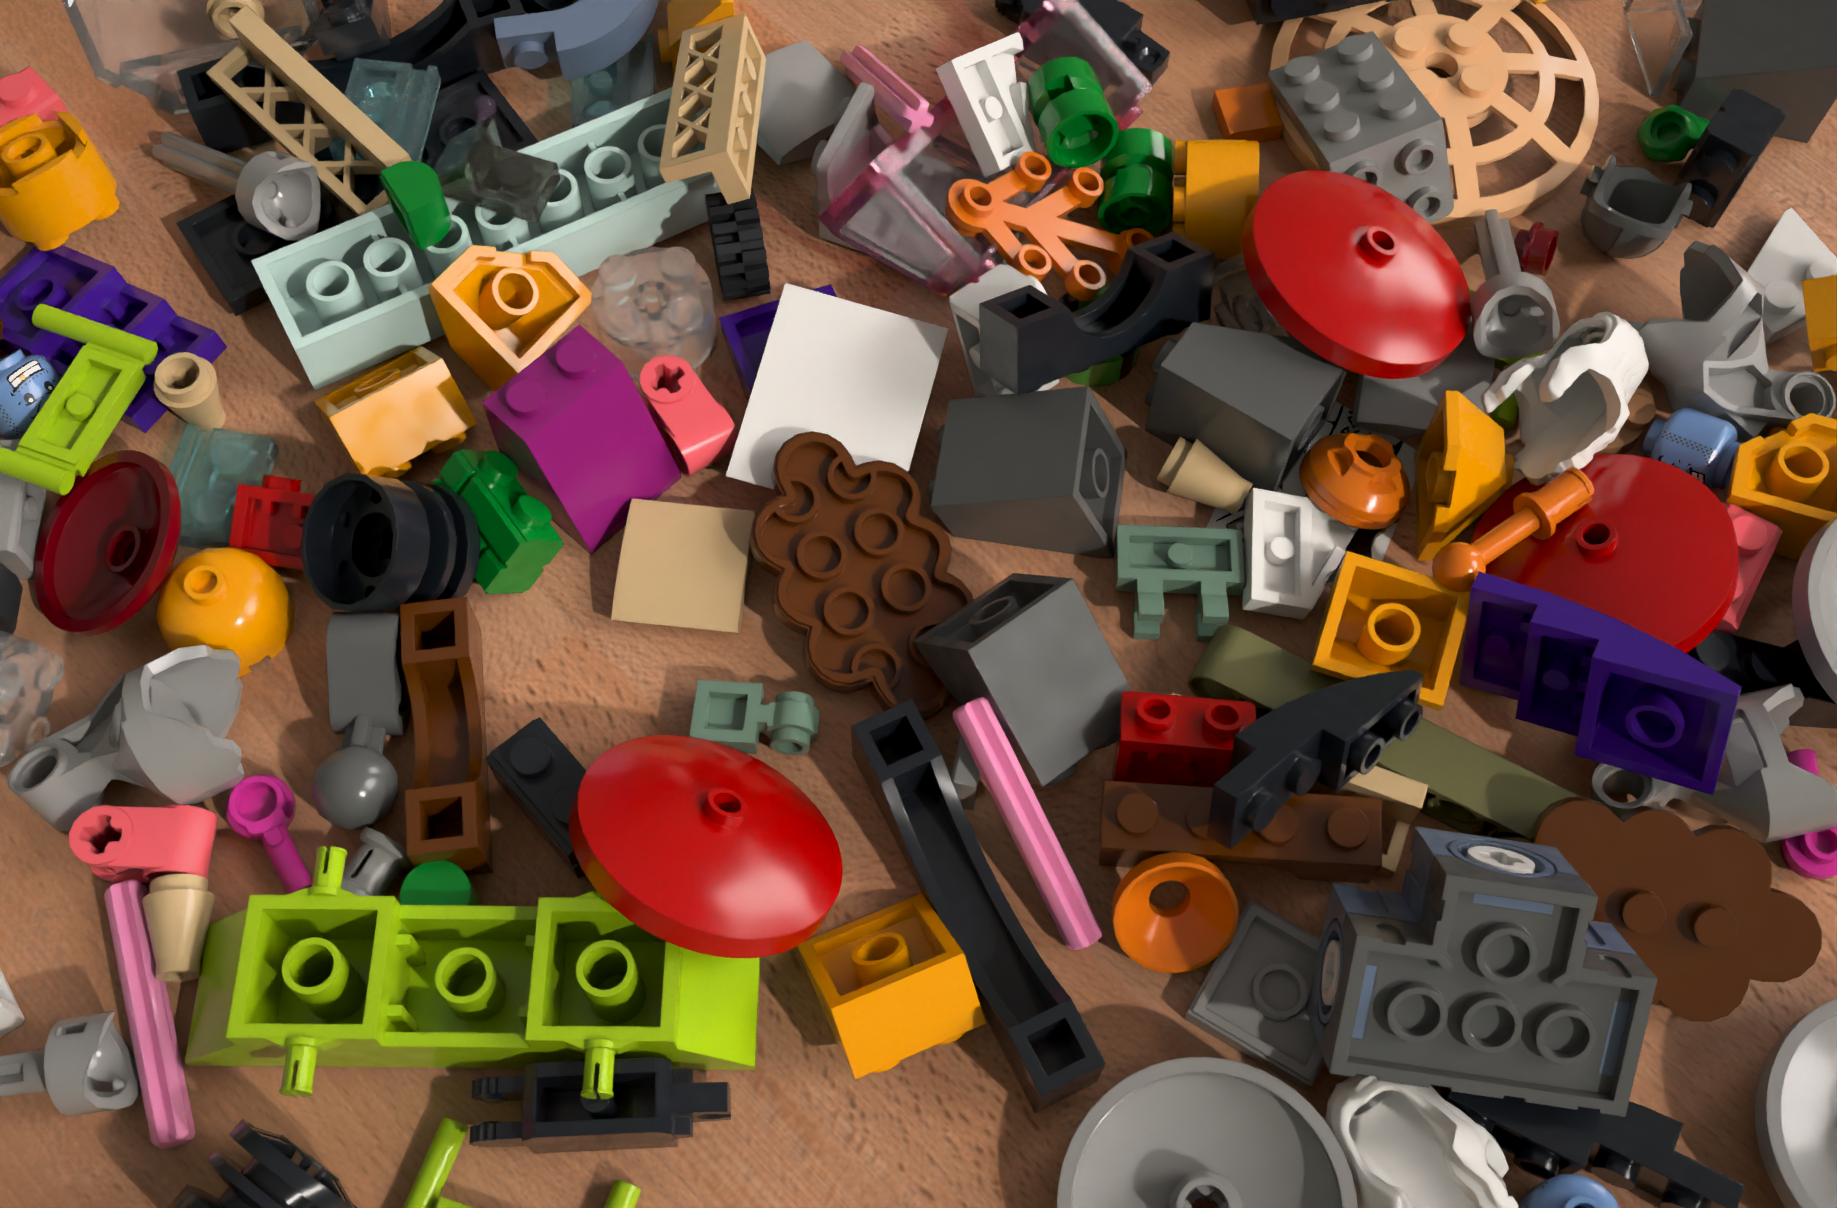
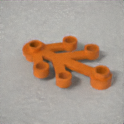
M1029 151L1023 153L1012 171L987 185L974 179H962L950 187L945 197V217L955 231L967 237L984 235L1011 267L1026 276L1031 275L1035 277L1040 283L1052 266L1065 281V287L1069 294L1080 301L1092 300L1104 286L1106 276L1102 268L1095 262L1090 260L1078 261L1064 244L1105 255L1108 267L1117 275L1127 248L1154 239L1148 231L1141 228L1125 230L1117 235L1061 218L1078 207H1091L1103 192V179L1096 171L1087 167L1077 168L1063 188L1028 208L1006 203L1023 191L1030 193L1038 192L1050 177L1052 169L1049 161L1037 152ZM1010 229L1023 232L1032 244L1022 246ZM1026 262L1032 264L1035 267V269L1030 267ZM1082 278L1086 279L1089 284L1083 281Z

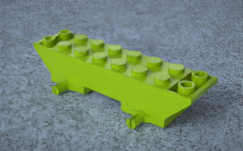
M326 846L316 848L312 887L287 895H249L248 907L209 924L185 1056V1063L189 1066H284L279 1093L291 1097H298V1094L302 1097L313 1095L312 1087L315 1067L524 1068V1066L538 1062L585 1060L581 1096L588 1099H597L598 1093L601 1099H610L613 1097L615 1059L658 1057L671 1059L675 1068H688L692 1070H756L760 957H717L676 946L654 936L628 920L613 908L598 891H591L575 898L539 897L538 906L400 905L395 896H358L341 889L347 851L336 846H330L329 851Z

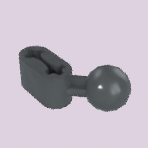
M333 612L328 623L326 638L329 715L333 732L335 734H344L342 748L336 749L319 762L311 778L312 803L318 814L333 826L354 831L376 825L390 814L398 798V774L392 763L382 755L386 735H405L410 720L411 701L402 667L400 613Z

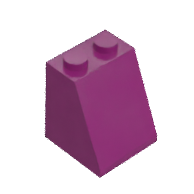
M580 324L482 402L499 452L510 458L518 468L517 480L529 496L538 499L549 509L552 520L590 555L626 526L632 498L655 501L682 478L673 456L624 363Z

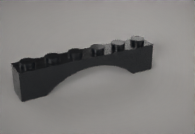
M444 0L435 10L413 27L391 38V45L339 62H337L336 57L308 62L362 112L448 87L482 69L486 74L507 69L505 68L496 39L494 18L523 15L525 11L520 0ZM222 58L176 71L189 112L207 147L227 154L273 140L261 126L217 87L206 72ZM253 59L231 80L239 88L264 87L265 68L256 59ZM277 80V87H285ZM276 101L275 121L278 124H304L305 105L301 101ZM256 102L263 109L264 102ZM316 116V124L324 123L319 117Z
M913 699L852 725V756L924 897L964 952L982 1011L1034 1113L1096 1083L1106 1063L1071 997L1056 980L1035 949L1002 892L966 817L943 756Z

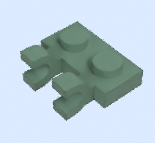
M1121 524L1116 526L1114 536L1115 591L1134 592L1133 639L1158 640L1160 635L1159 621H1163L1165 616L1163 593L1197 594L1196 642H1209L1215 630L1219 626L1228 623L1229 607L1227 595L1241 596L1245 585L1242 529Z

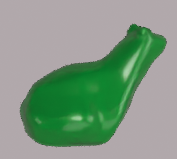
M1670 104L1664 108L1651 111L1638 127L1636 138L1644 154L1650 160L1656 162L1681 161L1686 158L1691 149H1694L1711 120L1698 117L1675 104Z

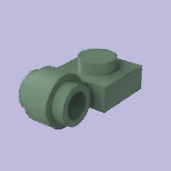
M697 679L689 737L717 742L744 753L757 754L759 734L765 733L771 740L770 747L774 751L786 755H802L807 753L810 749V744L817 740L820 712L814 707V698L802 692H782L776 696V702H770L769 705L763 704L764 690L762 683Z

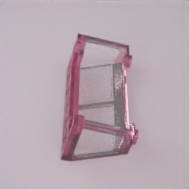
M1045 0L1012 33H1020L1024 49L1014 55L1017 83H1027L1033 73L1048 61L1060 57H1077L1087 61L1093 68L1103 89L1104 97L1108 101L1117 120L1119 131L1127 129L1144 112L1137 103L1152 89L1153 85L1077 0ZM947 95L929 111L934 116L930 128L921 126L917 134L906 132L898 141L891 146L889 145L818 217L834 236L943 297L950 294L962 282L966 285L978 283L980 276L998 265L990 257L998 248L995 243L991 244L984 235L978 237L964 236L958 233L945 217V197L947 192L955 182L962 179H974L987 185L1012 171L1015 166L1013 164L986 178L984 177ZM1029 108L1028 119L1033 129L1035 152L1041 154L1049 161L1052 172L1038 192L1030 193L1023 191L1006 202L1023 208H1028L1040 201L1071 169L1056 165L1048 157L1039 134V129L1034 123Z

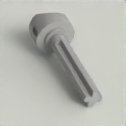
M172 132L161 133L162 144L152 145L153 157L163 160L164 166L235 194L238 210L247 223L282 239L300 241L312 236L318 230L321 207L320 181L317 176V168L313 164L279 151L263 152L254 156L247 163Z
M1497 209L1486 210L1485 220L1474 222L1475 236L1486 281L1479 286L1470 302V321L1476 348L1481 355L1492 358H1517L1547 351L1557 342L1560 331L1559 318L1551 289L1541 278L1528 272H1521L1508 218L1499 219Z
M116 1011L64 1018L57 1021L50 1030L45 1048L26 1053L0 1056V1097L48 1092L52 1103L59 1112L68 1116L117 1110L133 1105L140 1094L141 1087L135 1056L123 1041L113 1021Z

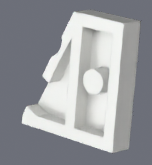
M1019 32L950 60L936 68L947 98L953 106L970 144L971 151L976 157L985 178L1017 163L1023 153L1035 152L1033 129L1028 119V108L1030 106L1028 85L1023 82L1017 83L1014 55L1024 50Z
M1792 208L1783 213L1747 271L1749 275L1765 288L1762 314L1765 346L1807 325L1802 289L1803 280L1837 275L1836 256Z
M1253 488L1244 502L1243 556L1245 585L1243 588L1242 609L1303 620L1313 609L1325 588L1326 581L1336 570L1346 553V547L1359 528L1346 525L1322 511L1310 498Z

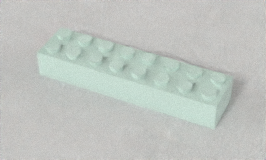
M673 87L441 182L440 185L451 215V227L442 240L426 249L420 250L419 247H415L393 213L390 204H387L251 260L314 390L445 335L427 287L471 245L496 247V251L524 254L531 250L553 252L579 277L709 221L705 194L721 192L712 173L707 172L666 184L659 171ZM702 108L688 121L694 122L707 111L706 108ZM699 142L685 155L705 150V144Z

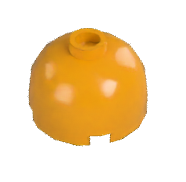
M207 548L187 556L170 570L158 592L155 617L165 644L171 652L178 648L208 645L214 650H232L240 658L239 678L252 672L249 666L259 663L267 655L272 660L283 650L294 629L295 605L281 576L258 555L238 548Z

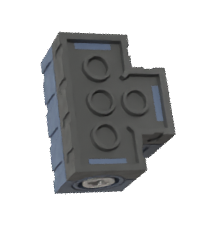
M1415 826L1410 848L1413 856L1410 870H1406L1402 893L1377 889V892L1358 890L1356 886L1331 884L1307 1008V1015L1329 1073L1356 1077V1074L1375 1076L1378 1081L1429 1088L1430 1085L1450 1087L1453 1092L1503 1099L1504 1096L1523 1098L1527 1103L1575 1110L1578 1107L1597 1109L1602 1114L1626 1116L1658 978L1611 923L1593 921L1598 896L1556 847Z

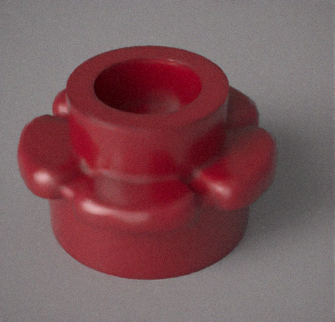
M1539 221L1534 222L1530 230H1519L1514 245L1521 266V272L1545 276L1548 273L1557 249L1559 232L1557 230L1544 228V224Z

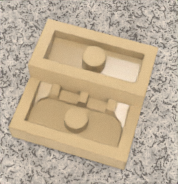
M632 498L620 552L611 620L740 634L747 574H750L752 561L749 538L752 522L757 512Z

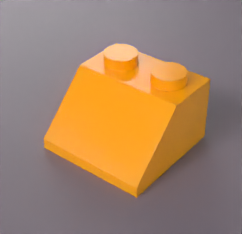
M420 345L313 400L318 412L358 474L395 479L412 468L411 459L432 449L434 454H438L457 446L467 438L464 431L477 424L443 359Z
M1346 551L1333 580L1316 636L1311 670L1347 681L1378 673L1413 669L1424 675L1418 704L1440 711L1444 705L1466 623L1471 591L1455 592L1442 586L1434 577Z
M922 893L811 938L797 946L835 1041L855 1079L869 1073L889 1070L904 1058L935 1045L952 1043L961 1038L965 1032L986 1024L965 954Z

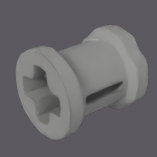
M365 827L359 836L362 845L344 869L341 889L358 896H384L402 868L410 869L413 864L407 857L406 848L388 836Z

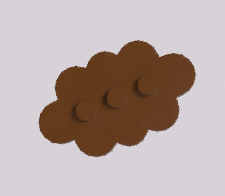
M814 431L796 434L785 441L775 455L771 479L777 497L760 508L753 519L749 538L754 559L763 570L777 577L772 596L775 615L784 626L805 636L802 652L805 666L817 683L828 690L842 693L854 692L869 687L873 697L883 711L913 699L923 720L931 719L943 710L952 695L923 658L913 641L974 600L972 593L964 582L947 572L952 554L949 537L940 525L919 515L921 496L917 483L908 471L895 463L881 460L866 462L856 466L851 454L842 442L829 434Z
M1567 797L1551 803L1538 816L1530 839L1496 837L1498 839L1556 847L1578 872L1579 876L1597 894L1598 900L1593 921L1611 923L1658 978L1652 1005L1661 1000L1675 1015L1689 1021L1711 1022L1728 1016L1741 1004L1748 989L1750 979L1761 982H1786L1800 977L1815 963L1822 948V930L1816 915L1794 895L1771 888L1772 864L1765 848L1745 831L1730 825H1707L1692 831L1678 815L1660 806H1640L1617 817L1603 803L1588 797Z

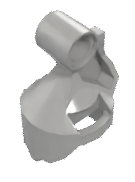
M1696 240L1683 253L1685 265L1680 270V296L1683 319H1649L1646 323L1628 321L1639 332V336L1642 337L1649 362L1648 371L1665 386L1672 409L1677 411L1680 408L1689 407L1728 421L1735 427L1737 436L1743 442H1747L1760 435L1763 438L1771 436L1769 432L1773 428L1780 427L1786 429L1791 421L1809 413L1831 417L1835 409L1836 396L1833 387L1826 378L1814 372L1796 373L1774 371L1769 368L1762 322L1765 288L1714 244L1708 245Z
M208 645L178 648L128 673H122L104 695L93 713L38 742L16 762L7 780L8 788L57 831L66 832L71 830L73 822L83 812L102 804L103 790L111 780H121L147 787L177 804L193 806L240 784L245 775L242 763L240 762L242 758L241 748L234 740L225 738L239 712L243 684L238 678L240 658L232 650H214Z
M1791 683L1739 695L1714 795L1600 763L1595 768L1592 776L1590 799L1603 803L1618 816L1640 806H1660L1663 808L1668 801L1675 798L1727 820L1762 843L1837 827V786L1816 774L1789 763L1780 739V735L1789 725V717L1803 706L1805 699L1800 688L1793 687ZM1626 793L1632 795L1637 800L1630 803H1620L1612 800L1608 795Z

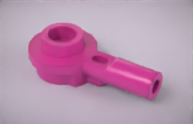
M1799 749L1788 753L1789 763L1820 776L1817 756L1814 750ZM1837 827L1782 839L1781 853L1787 866L1793 872L1805 878L1823 880L1835 877L1837 875Z
M259 774L242 780L240 784L234 787L227 799L225 811L228 823L238 835L248 840L262 841L287 894L312 887V879L287 830L294 819L296 811L294 793L283 780L273 775Z

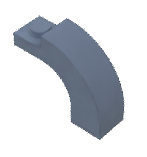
M579 0L559 10L494 18L496 39L505 68L535 69L546 63L559 61L564 81L581 78L600 71L618 61L639 42L653 20L659 0Z

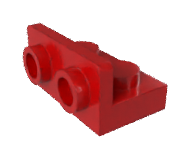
M263 474L261 487L238 483L229 548H238L256 554L268 565L304 570L300 552L303 522L316 495L300 493L302 480Z
M1124 691L1120 701V730L1112 770V781L1213 787L1218 780L1230 772L1234 736L1256 721L1255 705L1251 702Z

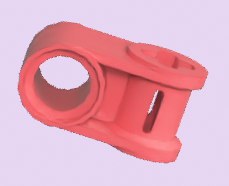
M661 355L647 362L640 372V388L644 395L643 401L680 472L685 477H690L732 454L739 434L728 412L719 402L715 401L692 370L691 365L684 359L674 355Z
M164 805L160 807L95 806L83 812L73 822L69 832V846L73 854L83 863L89 865L97 877L111 884L122 883L132 879L138 880L141 884H150L153 879L170 874H194L208 879L218 817L212 811L189 805Z

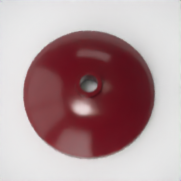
M121 450L107 454L91 463L84 477L77 475L71 491L66 495H61L57 500L42 531L34 567L37 601L44 616L55 627L80 636H93L108 632L141 611L163 584L173 564L180 542L182 506L175 479L161 461L135 450Z

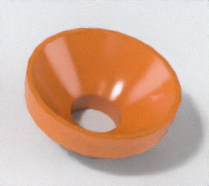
M1342 433L1325 436L1319 439L1305 454L1299 467L1302 486L1310 499L1332 518L1360 529H1383L1394 524L1404 512L1411 494L1408 476L1402 462L1393 453V446L1384 438L1373 433L1369 435Z
M1171 852L1159 854L1142 861L1132 868L1120 881L1113 897V929L1121 949L1134 962L1144 968L1157 972L1180 973L1208 964L1225 950L1237 930L1239 920L1238 900L1230 882L1217 866L1205 858L1190 853ZM1164 881H1178L1183 883L1188 889L1183 902L1176 907L1168 909L1155 907L1149 902L1151 891L1155 886Z

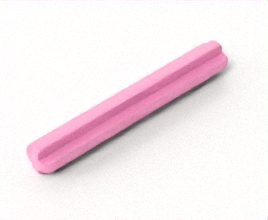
M856 45L852 53L846 51L842 53L840 62L846 66L845 74L857 86L861 82L873 85L874 101L910 134H917L921 126L930 128L934 116L927 111L929 102L870 51L861 45Z
M980 697L958 707L953 712V719L1066 947L1076 951L1094 944L1103 936V930L989 701L984 697Z
M132 879L110 885L105 891L104 898L150 1140L154 1146L160 1149H168L191 1141L196 1131L166 982L156 979V963L142 904V899L148 895V891L138 880Z

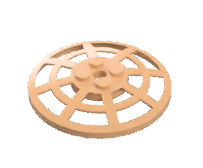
M1408 0L1414 16L1404 19L1393 26L1366 15L1382 5L1391 3L1385 1L1306 16L1334 25L1324 50L1338 45L1346 38L1350 31L1360 35L1373 31L1442 118L1444 133H1446L1448 148H1446L1449 168H1452L1456 199H1453V211L1448 216L1429 223L1432 227H1474L1475 221L1485 220V211L1490 209H1497L1499 219H1510L1527 213L1552 198L1568 183L1589 151L1598 125L1599 93L1595 73L1584 48L1574 34L1545 4H1535L1531 0H1456L1479 8L1466 21L1457 17L1438 14L1433 0ZM1517 7L1536 20L1558 42L1569 59L1548 56L1544 45L1534 31L1511 10ZM1305 17L1284 21L1273 46L1268 72L1285 66L1288 63L1291 43L1299 24ZM1499 21H1502L1522 40L1530 54L1502 52L1500 46L1488 32ZM1427 68L1443 69L1451 77L1438 78L1434 72ZM1508 73L1537 75L1538 92L1531 112L1504 93ZM1555 77L1580 81L1585 101L1584 115L1578 134L1569 148L1544 125L1554 101ZM1273 95L1284 124L1281 136L1290 151L1308 171L1321 170L1309 146ZM1493 112L1515 128L1514 131L1498 140L1480 146L1472 145L1469 128L1482 123ZM1529 141L1554 164L1546 173L1524 186L1498 195L1480 197L1476 166L1486 165L1506 158L1523 148Z

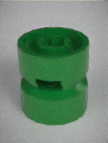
M1060 57L1048 61L1033 73L1027 81L1030 102L1029 111L1035 125L1039 129V134L1048 157L1056 165L1064 168L1089 166L1105 157L1116 144L1119 135L1118 123L1108 101L1104 97L1099 80L1088 62L1077 57Z
M1147 128L1120 130L1115 146L1105 157L1100 159V176L1104 182V190L1098 197L1097 218L1101 226L1108 232L1119 235L1125 230L1141 228L1154 236L1163 232L1171 224L1173 215L1172 181L1174 177L1175 149L1171 140L1162 133Z

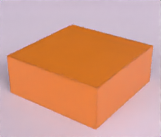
M1268 82L1214 91L1211 106L1223 139L1258 141V143L1280 139L1284 124Z

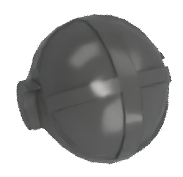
M1610 154L1602 167L1596 165L1591 167L1580 190L1581 194L1587 196L1580 218L1583 233L1595 248L1606 255L1624 259L1644 257L1656 251L1667 240L1673 228L1678 227L1684 215L1689 217L1693 201L1688 199L1692 184L1684 182L1677 186H1670L1644 167L1616 166V157Z

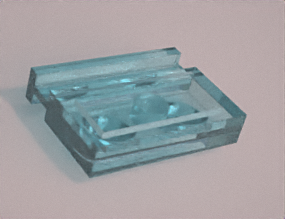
M653 34L645 35V41H639L628 53L608 67L593 74L572 79V128L656 94V61Z
M355 58L345 96L409 154L412 161L421 162L441 84L437 66L428 65L427 71L414 70L410 63ZM332 137L329 149L333 160L344 161L345 141L340 137ZM356 152V161L364 160Z
M193 424L186 425L169 468L177 484L182 506L180 546L202 550L229 547L238 483L261 487L263 474H271L279 453V448L273 437L213 428V431L210 432L199 430Z

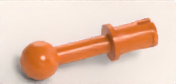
M1570 467L1536 492L1521 493L1513 501L1515 514L1471 544L1453 542L1442 547L1433 559V577L1442 586L1451 591H1471V586L1478 573H1485L1488 563L1529 535L1540 540L1548 539L1555 533L1556 524L1590 503L1593 499L1591 495L1594 494L1591 481L1582 471Z

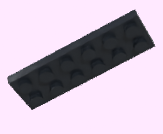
M483 69L375 123L409 154L412 161L422 162L430 166L436 172L440 183L539 142ZM340 140L315 153L314 157L318 161H344L345 141ZM356 152V161L364 160ZM380 174L355 175L354 194L366 205L384 190L379 177L382 176ZM334 175L343 183L344 175ZM320 182L321 207L319 227L313 235L357 217ZM235 194L176 223L188 245L235 316L269 300L251 260L298 242L282 239L247 223L238 210Z

